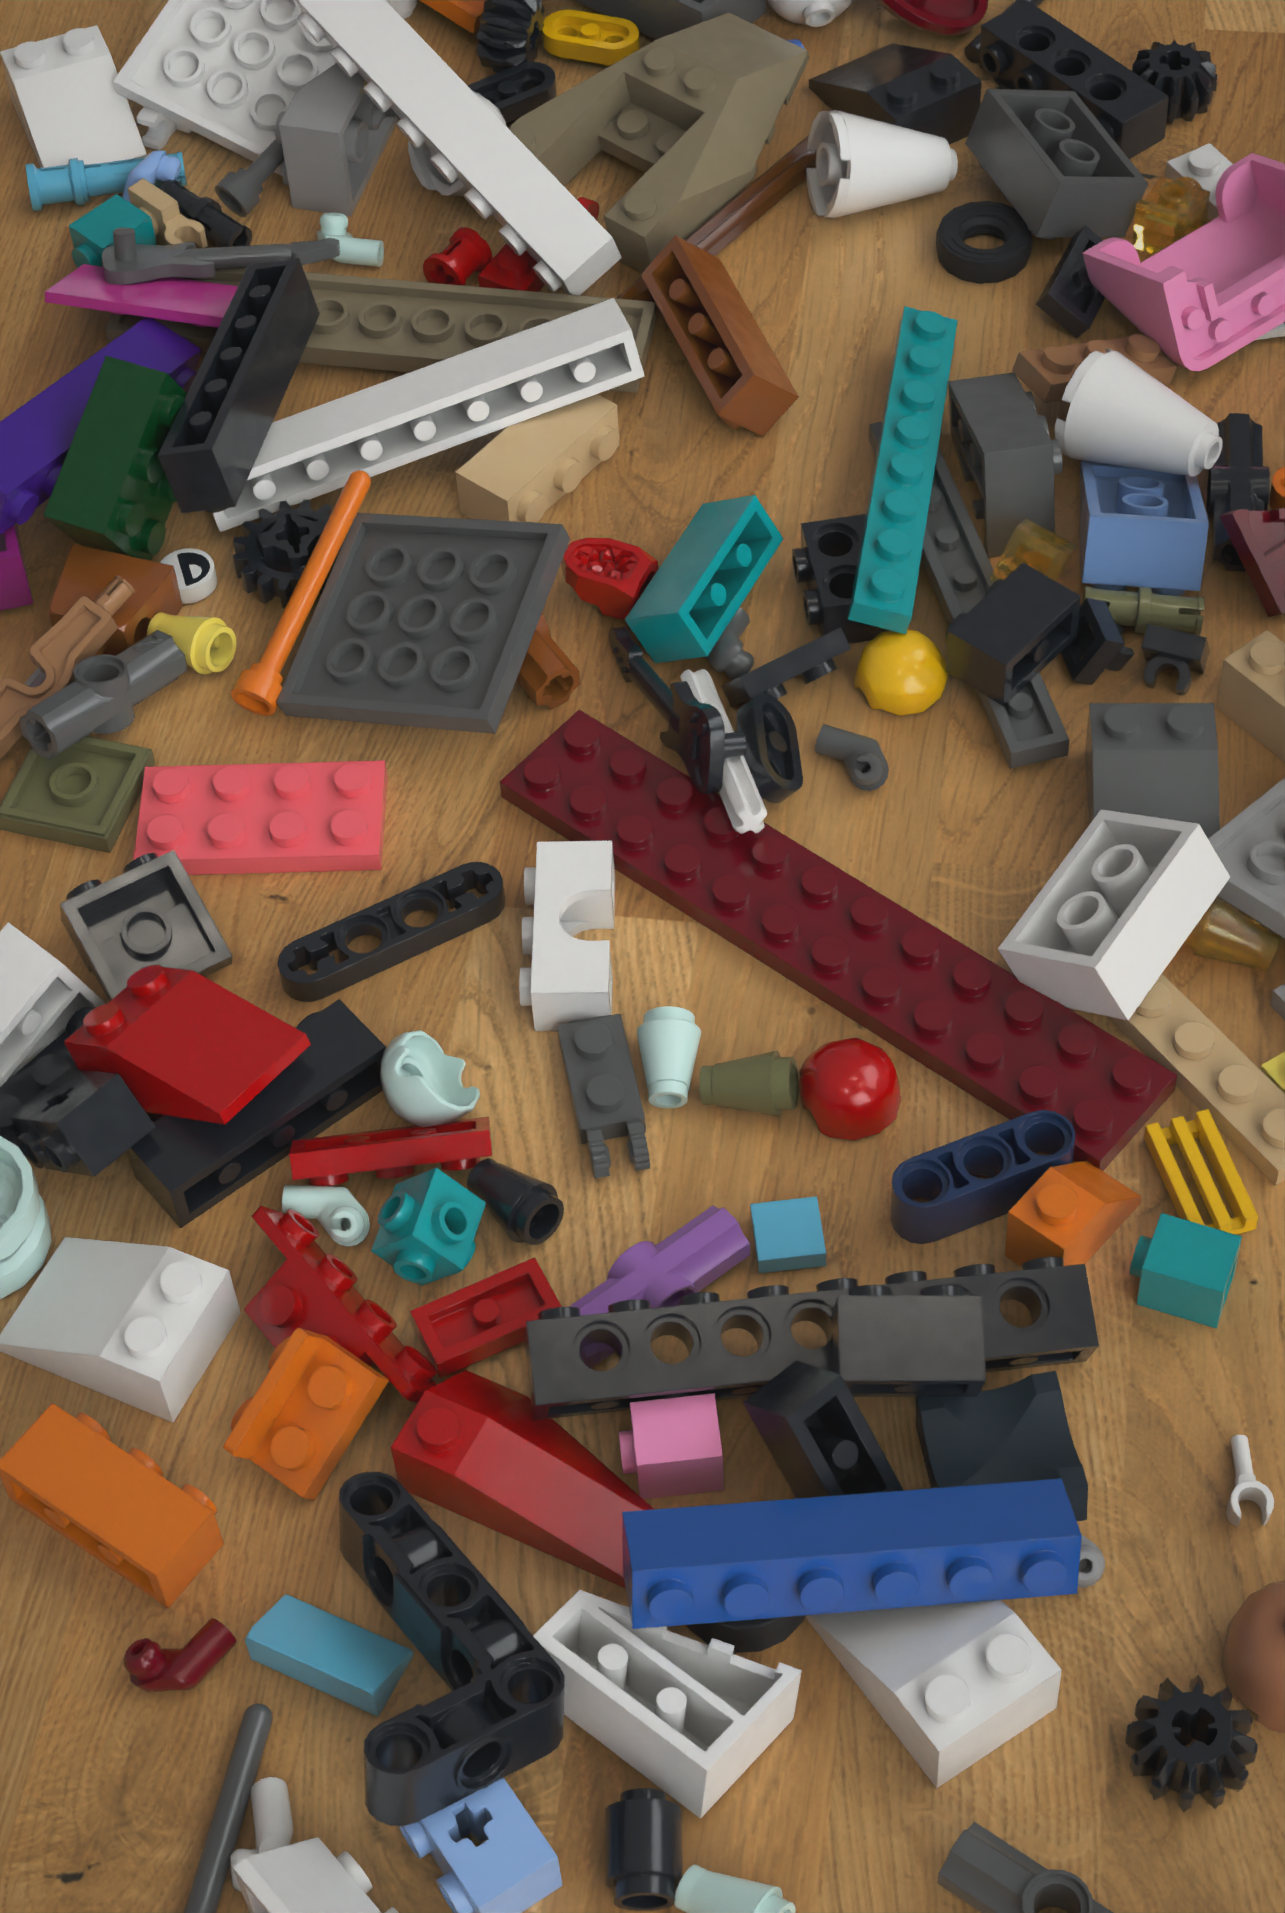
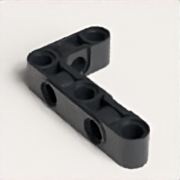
M364 1472L346 1480L339 1492L340 1550L344 1559L369 1587L384 1610L452 1690V1692L424 1706L417 1704L415 1707L380 1723L369 1732L364 1741L365 1805L369 1814L379 1822L391 1826H406L418 1822L488 1787L492 1783L549 1755L558 1748L563 1739L565 1676L560 1666L528 1631L518 1615L445 1531L428 1516L399 1481L391 1475L381 1472Z

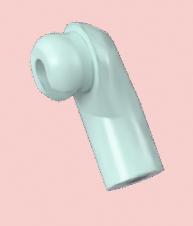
M328 212L321 215L319 221L321 230L317 231V240L334 238L340 242V255L332 258L333 260L344 264L382 266L384 258V243L382 240L353 238L351 233L347 232L348 218L342 213Z
M285 1185L282 1196V1213L285 1214L289 1209H292L303 1215L306 1219H317L329 1236L339 1245H357L368 1235L370 1228L369 1215L347 1188L341 1186Z

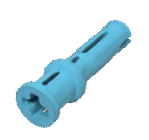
M182 152L167 154V156H174L180 160L181 170L177 181L182 186H187ZM146 157L84 165L83 160L72 158L69 159L67 165L36 168L33 163L26 164L33 212L41 211L42 206L47 204L74 201L77 206L85 205V202H90L89 197L123 193L129 172ZM158 180L154 186L159 188L163 182Z

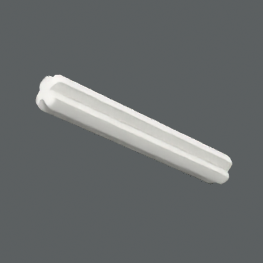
M690 669L685 670L680 678L682 681H687L694 697L700 703L710 704L717 708L722 716L725 733L734 732L709 672L704 669L692 672ZM743 755L724 758L723 781L719 793L735 831L741 834L749 830L758 833L765 826L763 819L767 816V810Z

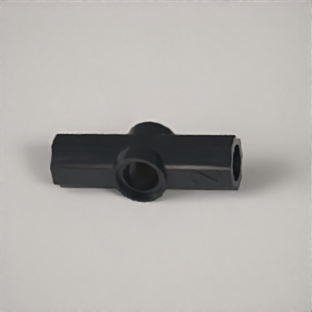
M1229 413L1224 420L1217 422L1219 428L1218 436L1222 438L1223 443L1219 458L1213 467L1209 469L1206 513L1207 517H1212L1213 560L1222 563L1227 571H1246L1219 516L1238 509L1267 511L1270 471L1269 466H1263L1262 425L1255 423L1249 414Z

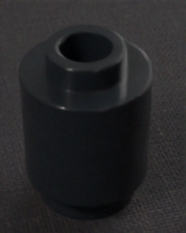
M651 1788L627 1790L620 1794L619 1802L613 1803L605 1809L606 1885L614 1890V1904L617 1907L632 1911H654L665 1909L675 1904L676 1888L683 1877L681 1807L676 1803L667 1801L666 1794L663 1791Z

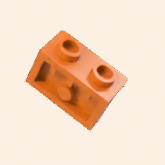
M297 1328L272 1353L268 1364L269 1372L255 1395L247 1399L236 1411L231 1422L232 1432L225 1441L223 1448L234 1457L253 1461L300 1497L315 1500L386 1387L389 1379L329 1337Z

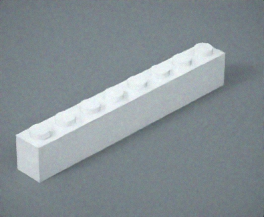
M295 0L303 12L297 17V20L304 30L317 43L325 38L334 47L330 52L331 57L350 78L358 73L368 83L363 87V90L383 113L390 107L401 118L396 124L405 137L416 148L420 147L423 143L429 147L435 154L430 159L435 168L450 184L458 178L469 191L464 194V197L484 220L492 214L503 227L498 231L500 236L518 256L527 251L537 261L533 270L552 292L561 287L568 295L580 296L622 258L613 237L386 0Z
M612 298L273 422L236 506L221 512L212 513L219 531L222 532L239 526L245 521L250 522L260 518L258 511L263 508L271 513L280 511L279 506L282 501H286L291 507L303 502L304 499L310 500L345 486L350 474L356 470L365 471L372 477L645 377L632 330L615 299Z

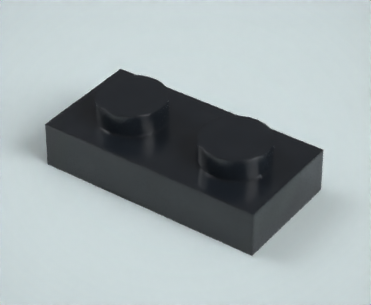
M1087 226L1080 229L1070 240L1036 303L1039 308L1076 338L1090 328L1105 300V297L1092 285L1083 257L1084 251L1103 240Z
M840 627L721 687L731 707L753 698L758 693H767L778 699L787 694L783 682L801 674L804 683L807 684L836 670L837 666L833 657L850 650L851 647Z

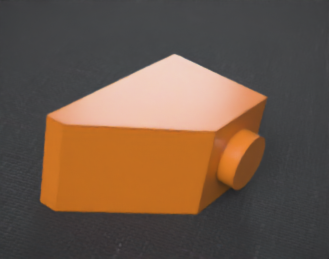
M1088 1161L1050 1167L1009 1210L1005 1256L1021 1267L1023 1263L1029 1260L1043 1257L1063 1258L1064 1266L1086 1264L1140 1205L1141 1196Z

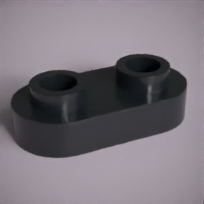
M540 62L520 63L517 66L510 67L468 85L473 92L481 94L493 103L501 112L506 123L522 117L557 95L555 72L551 67Z
M758 693L737 710V732H743L746 738L747 750L744 757L761 798L772 803H781L799 790L803 784L796 726L790 713L780 701L767 693Z

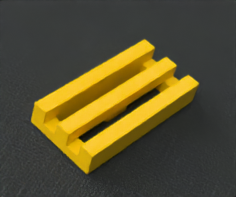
M1209 1109L1196 1112L1195 1120L1186 1122L1184 1116L1172 1118L1170 1126L1161 1128L1158 1122L1145 1126L1144 1140L1179 1218L1235 1235L1256 1230L1258 1214ZM1195 1138H1199L1235 1218H1230L1194 1140ZM1178 1143L1192 1174V1179L1213 1220L1212 1224H1204L1169 1145Z

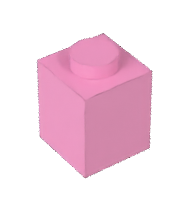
M715 1393L630 1402L632 1430L618 1431L623 1474L637 1473L639 1495L641 1498L650 1499L725 1490L723 1454Z

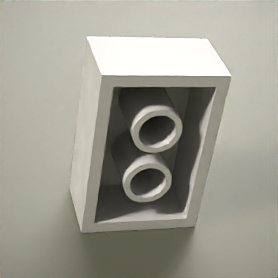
M1101 809L999 946L998 950L1019 982L1048 996L1065 1007L1129 1020L1230 879V875L1200 824Z

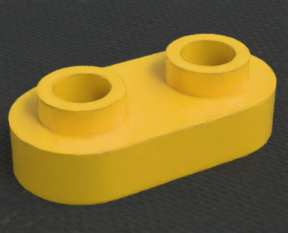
M560 10L551 13L543 20V46L547 52L561 59H574L603 64L609 67L640 49L638 27L632 21L624 18L577 10Z

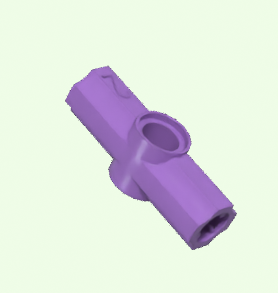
M713 1205L659 1244L655 1245L653 1242L643 1241L628 1248L612 1265L608 1272L607 1280L569 1307L579 1308L580 1316L608 1313L609 1305L625 1300H647L650 1302V1308L678 1306V1299L680 1297L698 1293L750 1256V1242L743 1234L738 1221L724 1207L718 1209ZM596 1342L585 1346L581 1350L580 1356L584 1364L592 1369L613 1354L615 1350L605 1343Z

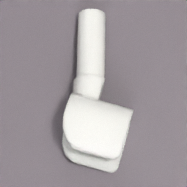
M1235 1435L1230 1439L1236 1475L1234 1479L1235 1488L1227 1504L1226 1516L1232 1525L1238 1526L1241 1520L1239 1502L1251 1500L1261 1508V1521L1264 1526L1269 1521L1273 1511L1274 1498L1269 1488L1256 1481V1476L1253 1474L1248 1437L1245 1435Z

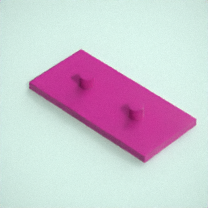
M83 264L46 290L45 302L108 311L115 315L128 314L190 323L197 327L210 326L219 328L238 286L176 277L159 278L123 285L110 284L104 279L103 267Z

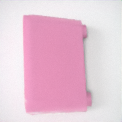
M1251 153L1231 165L1218 180L1215 191L1219 217L1141 263L1134 245L1122 238H1108L1083 252L1088 277L1092 285L1145 336L1154 339L1160 345V350L1175 364L1191 371L1208 369L1285 322V163Z

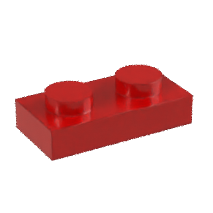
M534 1257L410 1311L412 1325L429 1359L435 1367L439 1378H442L525 1342L526 1321L538 1320L539 1312L562 1306Z

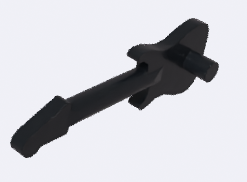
M611 628L609 631V643L625 681L633 682L668 722V731L660 733L662 743L679 754L700 793L710 794L719 792L723 781L724 758L746 754L747 743L743 732L725 733L722 716L717 708L710 704L700 703L694 697L687 681L671 683L669 688L643 659V652L630 637L628 628Z

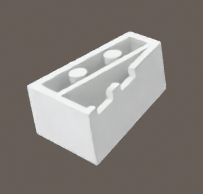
M579 1590L533 1635L560 1666L565 1676L564 1715L700 1819L794 1719L802 1670L780 1662L777 1669H773L734 1655V1645L714 1638L707 1645L668 1631L667 1626L632 1629L629 1607Z

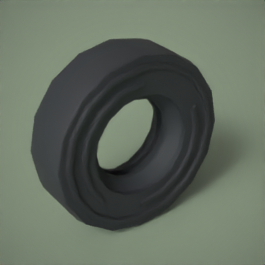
M992 201L969 202L952 209L942 218L936 233V248L941 265L948 273L957 278L974 283H995L1014 277L1026 267L1032 251V234L1018 212L1006 204ZM975 235H990L1003 240L1004 244L994 249H978L965 244L964 240Z

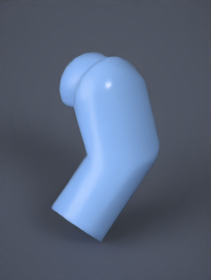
M163 150L152 151L129 172L122 198L130 202L127 188L143 178L153 185L158 180L163 183L169 179L172 181L177 180L181 170L180 160L174 156H167L166 151Z

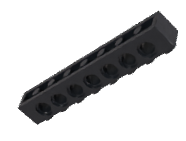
M1043 1257L1029 1260L1022 1264V1270L996 1273L995 1266L992 1264L969 1265L956 1269L953 1272L954 1277L927 1280L926 1272L923 1271L900 1272L886 1277L885 1284L881 1285L891 1288L892 1295H920L922 1288L935 1285L961 1287L963 1295H982L985 1372L1086 1362L1099 1346L1085 1264L1064 1266L1063 1258ZM854 1278L827 1280L817 1284V1291L795 1294H789V1288L784 1285L763 1286L748 1291L747 1299L720 1301L718 1293H694L680 1297L678 1299V1306L650 1308V1302L647 1300H625L609 1305L608 1313L580 1316V1309L577 1307H556L543 1310L538 1313V1320L526 1321L524 1336L533 1420L630 1410V1402L715 1393L716 1401L748 1398L796 1360L834 1372L832 1311L837 1296L849 1295V1289L858 1286V1280ZM1016 1300L1024 1304L1031 1314L1032 1324L1027 1327H1016L1009 1324L1001 1314L1000 1302ZM800 1321L816 1323L823 1329L827 1344L818 1349L804 1348L793 1338L791 1326ZM732 1328L744 1329L754 1336L758 1350L749 1356L733 1355L724 1347L721 1341V1334ZM660 1336H675L686 1345L689 1356L680 1363H664L653 1354L651 1342ZM591 1343H605L615 1350L619 1362L610 1370L595 1371L584 1364L580 1352Z

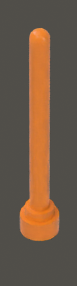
M356 470L350 474L259 663L251 664L249 670H242L231 691L233 700L250 712L271 716L278 706L276 701L283 688L281 686L283 677L280 672L370 488L371 479L365 471Z

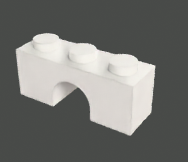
M612 840L537 842L536 867H525L524 870L525 904L534 905V917L522 918L523 955H532V966L520 968L521 1006H532L535 1031H558L557 1025L612 1015L613 974L610 940L586 941L574 938L573 936L589 929H614L615 869Z

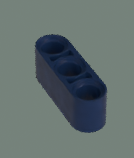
M1034 1111L907 1159L899 1164L893 1173L891 1189V1222L893 1229L901 1238L911 1243L926 1244L1008 1214L1009 1210L1050 1167L1073 1163L1076 1135L1073 1125L1065 1116L1055 1111ZM1037 1152H1045V1153H1049V1154H1051V1155L1045 1156V1155H1038V1154H1036V1153H1037ZM977 1175H986V1176H989V1177H991V1178L981 1179V1178H976V1177H974V1176H977ZM924 1198L931 1201L922 1203L915 1202L912 1199Z

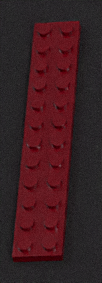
M580 709L500 781L501 797L570 841L612 840L615 870L1009 1120L1039 1110L1055 1111L1065 1116L1073 1125L1076 1134L1073 1160L1076 1162L1088 1161L1104 1171L1175 1091L1177 1074L1059 1002L1019 982L1015 975L768 824L764 823V828L758 833L749 830L741 834L735 831L719 794L700 793L691 777Z

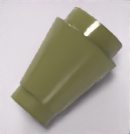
M772 1051L717 1063L712 1066H702L699 1077L702 1104L773 1116H780L782 1110L795 1109L799 1093L796 1060L794 1057H780L778 1051Z

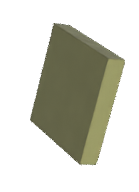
M87 736L49 760L36 754L31 746L0 804V830L111 853L142 791L145 767H154L155 765L152 749Z

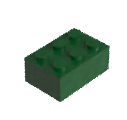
M105 356L43 516L81 546L151 561L153 555L157 554L163 546L166 535L165 524L173 503L177 502L158 454L182 403L185 401L187 393L165 372Z

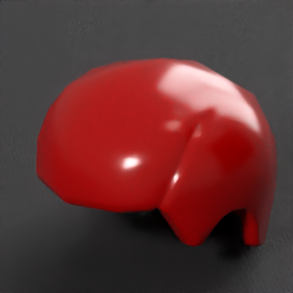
M856 1037L828 1042L810 1054L799 1070L798 1088L803 1108L809 1109L819 1131L828 1137L857 1140L879 1134L897 1117L901 1102L898 1076L890 1057L878 1046Z

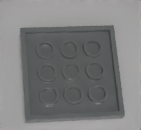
M357 513L337 556L276 703L286 716L496 734L570 541V537L563 524Z

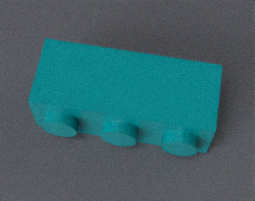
M756 495L703 503L625 618L626 623L654 663L708 657L784 538Z

